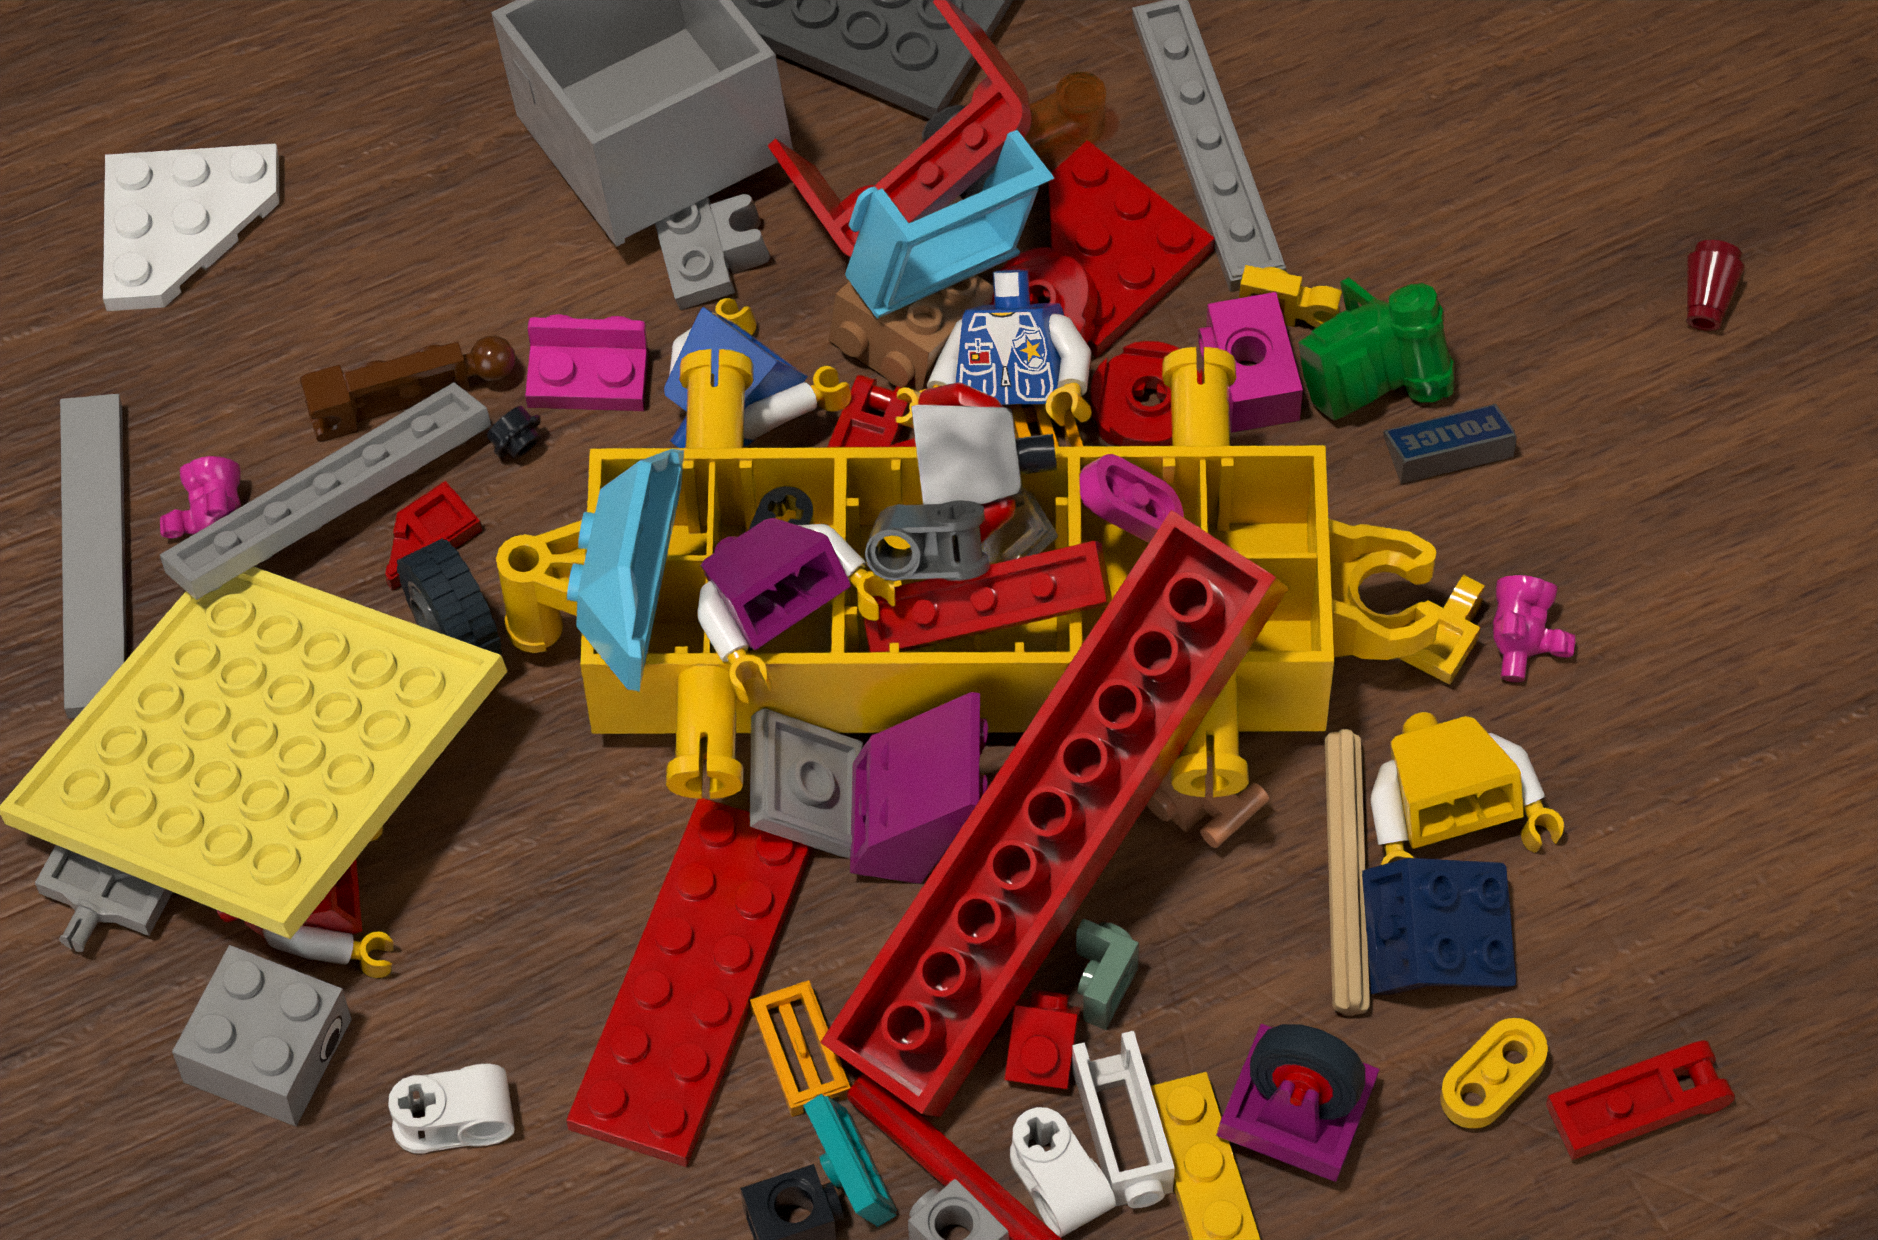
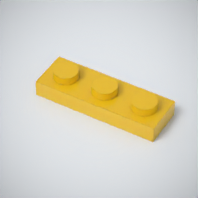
M1207 1072L1150 1086L1175 1167L1173 1188L1189 1239L1260 1240L1228 1140L1216 1136L1222 1118Z

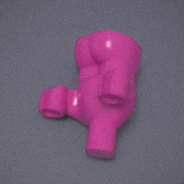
M207 456L194 459L180 467L182 485L189 492L190 510L181 511L174 509L160 517V533L165 538H178L184 533L194 535L240 508L241 502L237 493L241 480L239 464L224 457Z
M1525 575L1506 576L1497 580L1495 595L1498 607L1493 620V638L1497 648L1503 655L1502 680L1509 682L1525 681L1527 658L1534 655L1550 652L1557 657L1573 656L1575 635L1561 629L1551 630L1545 628L1547 610L1555 602L1558 587L1555 584Z

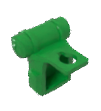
M1347 277L1340 281L1346 310L1315 328L1310 335L1298 342L1302 372L1311 401L1322 413L1333 420L1342 418L1369 404L1390 390H1396L1404 385L1410 398L1418 402H1435L1453 394L1455 367L1446 343L1443 325L1444 311L1438 301L1434 288L1424 283L1409 284L1397 289L1389 296L1388 303L1373 297L1351 278Z

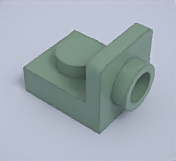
M1082 919L1076 932V952L1081 957L1090 960L1077 990V993L1083 996V1021L1106 1030L1138 970L1139 942L1132 940V937L1117 925L1108 922H1101L1098 925L1089 920Z

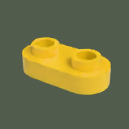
M1508 1018L1493 1025L1446 1073L1440 1094L1441 1106L1446 1116L1455 1124L1472 1129L1482 1128L1494 1122L1541 1074L1548 1052L1547 1040L1543 1032L1532 1022L1521 1018ZM1507 1051H1517L1523 1055L1525 1060L1521 1063L1513 1064L1508 1062L1503 1057V1054ZM1465 1093H1476L1482 1098L1483 1102L1477 1106H1470L1463 1102L1461 1096Z

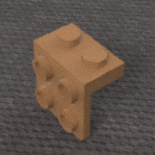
M974 275L877 319L852 284L848 282L835 295L829 341L838 346L845 354L855 357L883 375L895 386L910 388L916 391L928 389L927 383L936 361L956 322L962 319L965 310L989 305L993 299L994 288L987 281Z

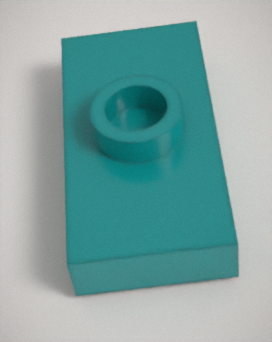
M823 1094L805 1103L803 1106L826 1151L819 1156L823 1170L837 1189L844 1188L855 1213L877 1227L897 1216L895 1213L897 1209L847 1108Z

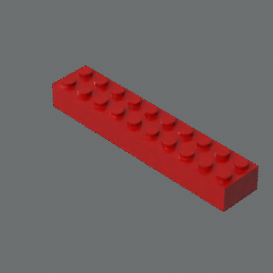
M1171 510L820 1043L921 1114L941 1117L1289 588L1274 575Z

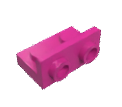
M555 314L546 318H529L528 336L530 352L525 393L527 408L644 411L649 356L645 322L631 320L622 316H611L605 319H574L567 315Z

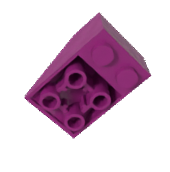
M967 693L872 735L853 761L850 873L921 884L935 864L939 863L947 848L987 790V777L985 774L979 773L980 755L985 748L988 735L987 720L980 717V693Z

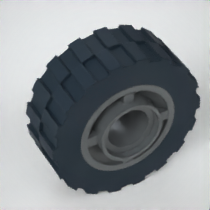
M442 538L397 560V572L400 577L401 587L417 625L502 656L501 640L488 604L467 564L448 540Z

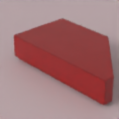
M446 481L397 512L393 531L394 541L389 565L387 564L385 572L387 585L392 591L401 585L397 572L398 559L442 538L448 540L451 546L456 549L482 531L480 520Z

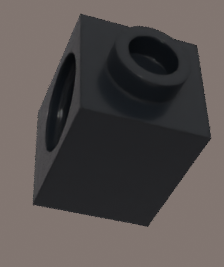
M814 1164L740 1188L743 1212L753 1240H836L835 1221L844 1218L842 1207L833 1183L829 1182L821 1185ZM791 1206H801L811 1212L805 1220L797 1223L786 1222L779 1217L783 1210Z

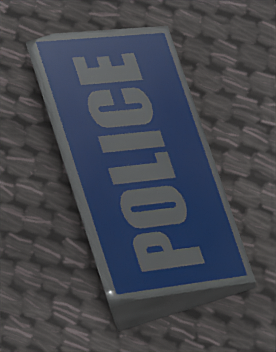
M1497 404L1384 430L1383 432L1401 484L1514 457L1517 440L1513 427Z

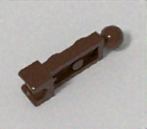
M497 335L485 336L477 340L471 352L467 354H462L458 341L443 346L429 345L421 348L414 354L388 361H371L362 365L359 369L345 373L342 372L340 365L302 375L300 382L316 439L318 441H327L358 432L356 422L411 408L454 382L468 392L470 391L468 377L477 375L487 381H499L510 374L514 368L516 357L514 349L506 339Z

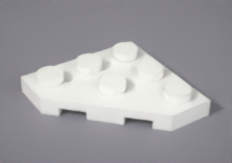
M261 144L105 155L103 301L106 311L165 308L181 293L180 285L200 267L207 270L239 241L237 234L258 215L264 218L279 204V154L277 145Z

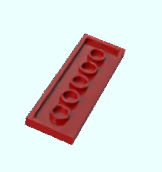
M705 798L697 800L566 1119L568 1130L687 1168L751 1007L750 1000L755 997L814 847L750 827V812Z

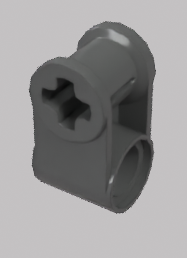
M963 500L942 504H897L888 506L879 513L869 536L865 550L867 564L876 575L885 580L892 581L934 578L959 581L979 577L990 568L989 557L981 548L979 525L985 520L984 508L977 502ZM899 536L908 542L910 548H894L885 541L884 537Z

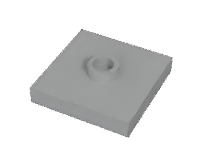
M766 708L751 716L750 827L850 859L852 844L853 761L863 748V742Z

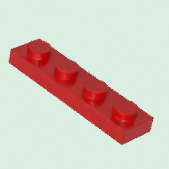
M1091 541L991 564L985 574L968 580L957 581L934 578L894 587L895 606L890 605L881 596H872L879 606V619L872 621L864 617L870 652H890V643H899V652H905L1107 606L1111 602L1112 596L1102 543Z

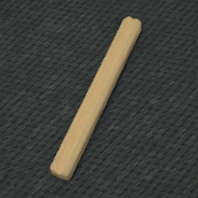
M1341 729L1339 732L1328 733L1325 738L1332 1007L1335 1011L1341 1012L1342 1016H1354L1355 1014L1366 1013L1370 1006L1368 944L1362 870H1365L1362 753L1359 735L1353 734L1352 730Z

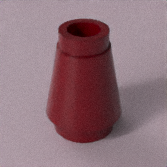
M1703 240L1698 242L1695 246V251L1688 255V313L1686 322L1691 327L1705 331L1720 329L1722 319L1726 314L1745 269L1741 261L1742 252L1735 245L1720 240Z

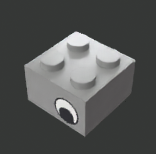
M229 945L176 1043L172 1054L184 1083L296 1127L351 1022V1016L342 988Z

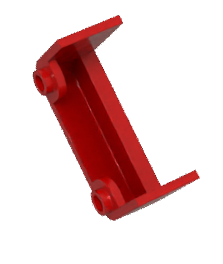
M934 0L933 3L987 74V77L976 87L971 103L877 184L860 187L841 202L815 165L776 138L767 145L838 247L849 257L852 255L859 231L853 232L850 229L849 222L857 198L863 191L870 187H876L878 190L883 188L907 222H914L945 208L992 168L999 159L1008 133L1018 130L1023 138H1025L1029 132L1031 110L1026 87L980 25L949 0Z

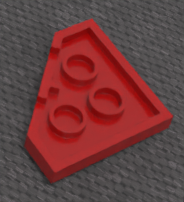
M1087 140L1051 172L1055 179L1048 181L1051 248L1060 250L1065 256L1074 258L1091 275L1096 286L1098 301L1096 314L1093 318L1095 328L1094 334L1087 345L1091 349V354L1098 358L1214 251L1215 238Z

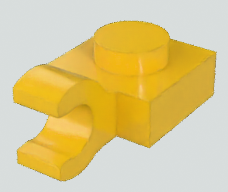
M1463 575L1444 608L1427 600V603L1437 607L1440 614L1436 639L1432 644L1414 655L1400 657L1399 659L1450 685L1479 639L1481 627L1471 623L1483 603V599L1480 596L1485 589V585Z

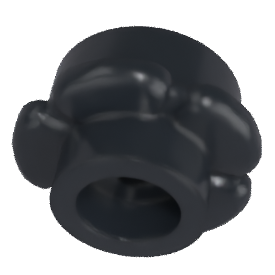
M518 406L501 417L487 433V438L496 447L494 453L499 457H504L509 453L516 460L529 452L541 438L540 434L536 431V427L541 422L540 416L534 415L531 417L523 406Z

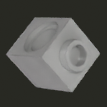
M956 1179L951 1181L941 1191L933 1188L926 1192L914 1204L909 1213L911 1217L908 1220L909 1240H945L938 1233L948 1225H961L967 1228L970 1234L963 1240H1009V1231Z

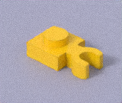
M1245 265L1240 282L1239 298L1276 292L1286 326L1295 327L1296 320L1301 319L1317 328L1340 313V307L1338 306L1342 295L1341 290L1329 286L1304 287L1302 286L1301 276L1288 274L1286 271L1275 267L1258 268Z

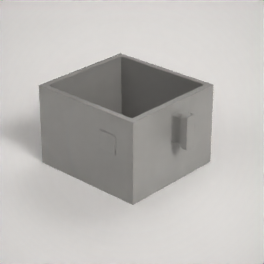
M516 0L491 12L518 118L616 247L625 243L624 238L777 163L778 160L767 146L775 138L793 150L775 53L731 0Z

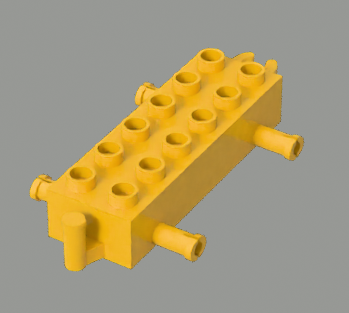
M1189 347L1171 352L1165 356L1162 362V378L1164 384L1171 389L1172 446L1055 447L1058 470L1021 475L1025 504L1016 508L1013 518L981 544V548L988 555L989 565L1086 542L1102 543L1113 599L1149 544L1100 518L1090 511L1081 499L1079 480L1084 466L1106 454H1114L1168 483L1181 501L1185 519L1274 575L1289 588L1180 753L1179 758L1176 759L1171 767V784L1173 789L1181 794L1205 797L1207 757H1211L1213 797H1223L1239 793L1246 789L1249 784L1248 764L1246 760L1239 756V732L1326 731L1335 657L1354 655L1361 659L1389 660L1412 656L1434 642L1440 616L1439 610L1435 605L1419 602L1398 614H1377L1368 609L1360 600L1358 588L1364 579L1381 572L1395 573L1415 585L1426 584L1433 577L1436 549L1431 543L1409 531L1366 524L1351 526L1329 519L1326 445L1230 446L1229 387L1234 384L1237 378L1235 358L1225 350L1204 347V372H1202V385L1197 382L1196 347ZM706 349L687 354L680 363L679 381L687 389L685 448L590 449L587 512L591 513L596 511L600 489L638 461L670 449L684 450L682 486L640 691L628 690L583 634L581 638L580 661L592 734L676 733L675 758L668 762L666 767V786L669 791L679 796L702 799L703 761L706 758L707 777H710V799L728 797L742 789L743 766L739 761L735 760L736 733H751V716L763 708L836 733H879L967 693L975 692L980 693V717L986 718L988 732H1025L1107 608V606L980 634L984 652H917L916 649L899 652V643H890V652H870L864 617L858 609L857 588L850 582L851 587L758 649L750 651L747 649L745 651L747 655L759 657L765 663L772 682V690L769 692L761 678L752 677L747 679L743 683V687L746 690L750 703L746 704L737 697L729 676L731 663L729 661L722 662L698 620L700 589L708 582L701 568L702 562L714 553L717 544L722 539L729 536L739 537L747 532L764 495L775 488L783 486L795 487L805 492L813 505L814 524H826L833 528L866 561V545L875 520L881 511L888 506L897 504L923 505L916 447L743 448L745 391L752 386L754 364L743 353L719 349L718 385L714 387L712 350ZM787 509L783 517L776 516V519L786 522L789 519H796V511ZM582 520L537 536L526 534L514 536L505 541L498 549L496 562L506 610L505 625L507 636L512 644L522 651L530 653L545 652L546 648L553 645L561 636L563 629L561 611L577 616V602L567 600V590L573 563L584 565L587 553L586 549L578 548ZM899 536L884 537L885 541L894 548H910L908 542ZM866 564L864 569L867 572H871L872 570L869 568L868 564ZM901 580L893 581L894 587L902 585Z

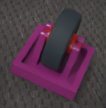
M1260 1024L1220 1121L1216 1136L1336 1182L1380 1069L1363 1063L1358 1054L1344 1041L1321 1029L1301 1024H1281L1273 1028Z

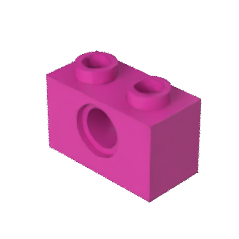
M1272 292L1207 304L1206 327L1198 328V344L1203 362L1204 347L1225 350L1233 355L1236 361L1237 378L1234 384L1229 387L1231 433L1300 421L1303 389L1277 293ZM1253 361L1257 365L1245 366L1238 362Z

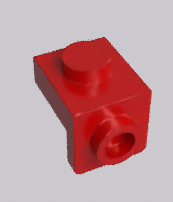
M1033 990L1031 991V999L1020 998L1014 1007L1004 1080L1068 1089L1072 1067V1045H1075L1077 1024L1080 1021L1081 1007L1068 1005V995L1051 991Z

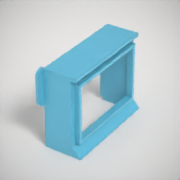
M1015 130L1007 134L995 170L986 179L982 192L914 222H907L883 188L878 190L876 187H870L857 198L849 222L850 229L853 232L859 231L845 276L878 319L1010 260L1020 254L1016 246L1038 192V186L1055 178L1020 132Z

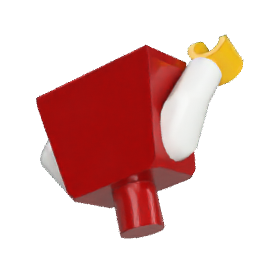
M383 826L371 841L377 840L382 835ZM356 859L291 939L244 921L246 926L265 938L271 947L303 958L347 965L350 959L359 960V966L363 973L372 978H383L389 975L392 970V963L389 961H377L368 956V953L372 950L393 951V940L386 933L380 931L372 932L366 935L362 941L353 940L352 934L362 932ZM217 910L220 918L226 923L239 920V918Z

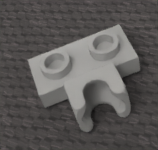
M742 194L711 204L708 196L655 223L674 298L680 310L735 293L729 268L732 273H737L765 264L770 260L771 255L762 234L756 229L760 226L761 219L751 196Z

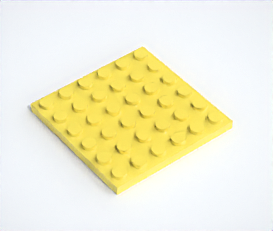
M253 566L198 600L186 591L0 805V815L8 826L291 939L508 671L500 654Z

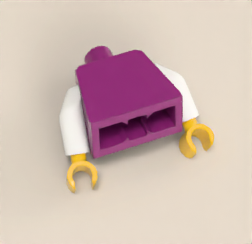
M776 518L765 519L739 537L729 536L722 539L717 544L714 553L704 559L701 564L708 582L700 589L698 620L722 662L729 661L731 663L729 671L731 682L737 697L746 704L750 703L746 690L743 687V683L747 679L752 677L761 678L768 691L771 692L772 682L765 663L759 657L747 655L745 652L749 646L754 650L758 649L851 587L850 582L857 588L858 609L866 619L872 621L879 619V606L872 596H881L890 605L895 606L894 582L879 577L873 571L867 572L864 569L867 562L833 528L826 524L795 525Z

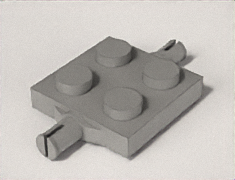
M55 845L35 881L39 894L68 904L75 910L59 940L70 949L74 946L77 952L84 951L85 945L98 922L117 923L149 936L173 893L58 845Z

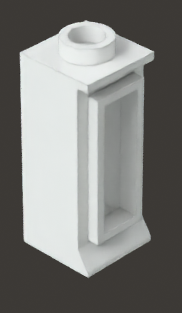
M1134 1031L1121 1034V1054L1090 1061L1085 1042L1072 1045V1074L1079 1090L1101 1170L1113 1191L1116 1206L1128 1204L1131 1208H1142L1161 1201L1165 1194L1173 1193L1175 1167ZM1125 1085L1148 1165L1119 1172L1096 1092Z

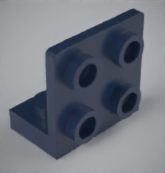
M1405 858L1362 870L1371 994L1393 995L1426 986L1507 988L1516 984L1507 868L1504 863Z

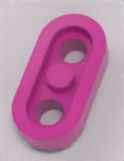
M1106 454L1084 466L1080 473V496L1085 506L1100 518L1150 543L1171 510L1184 517L1181 501L1168 483L1117 455Z

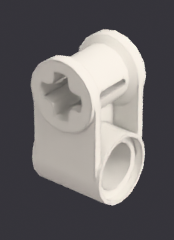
M476 1064L455 1071L413 1075L399 1081L389 1094L388 1107L393 1119L392 1132L394 1138L404 1150L414 1154H425L431 1151L464 1146H489L507 1140L515 1131L507 1073L504 1068L498 1065ZM418 1091L420 1098L414 1099L413 1092ZM425 1111V1116L413 1118V1113ZM418 1131H425V1137L419 1138Z
M1036 1107L1025 1111L1017 1118L1013 1127L1012 1144L1010 1146V1163L1033 1198L1034 1204L1044 1223L1055 1234L1062 1238L1116 1206L1113 1191L1105 1175L1098 1165L1089 1158L1066 1120L1058 1112L1049 1108ZM1034 1139L1038 1145L1029 1148V1140ZM1050 1143V1150L1045 1152L1041 1146Z

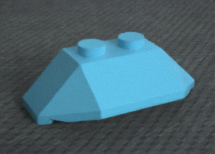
M670 449L638 461L602 487L599 492L595 513L584 511L578 548L586 549L587 553L584 565L576 563L572 565L567 600L577 602L576 627L628 690L640 691L682 486L684 450Z

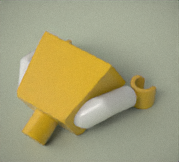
M1420 712L1407 719L1403 725V734L1395 736L1390 742L1392 760L1381 765L1370 800L1378 845H1385L1386 856L1383 858L1381 865L1405 858H1414L1410 853L1404 851L1403 841L1409 840L1411 847L1415 849L1524 817L1523 808L1528 821L1522 829L1521 839L1528 850L1535 853L1542 846L1541 837L1535 829L1536 825L1547 828L1555 844L1562 836L1564 830L1563 818L1553 809L1543 807L1540 799L1546 796L1527 752L1513 742L1493 733H1487L1475 718L1464 716L1438 723L1435 716L1431 713Z

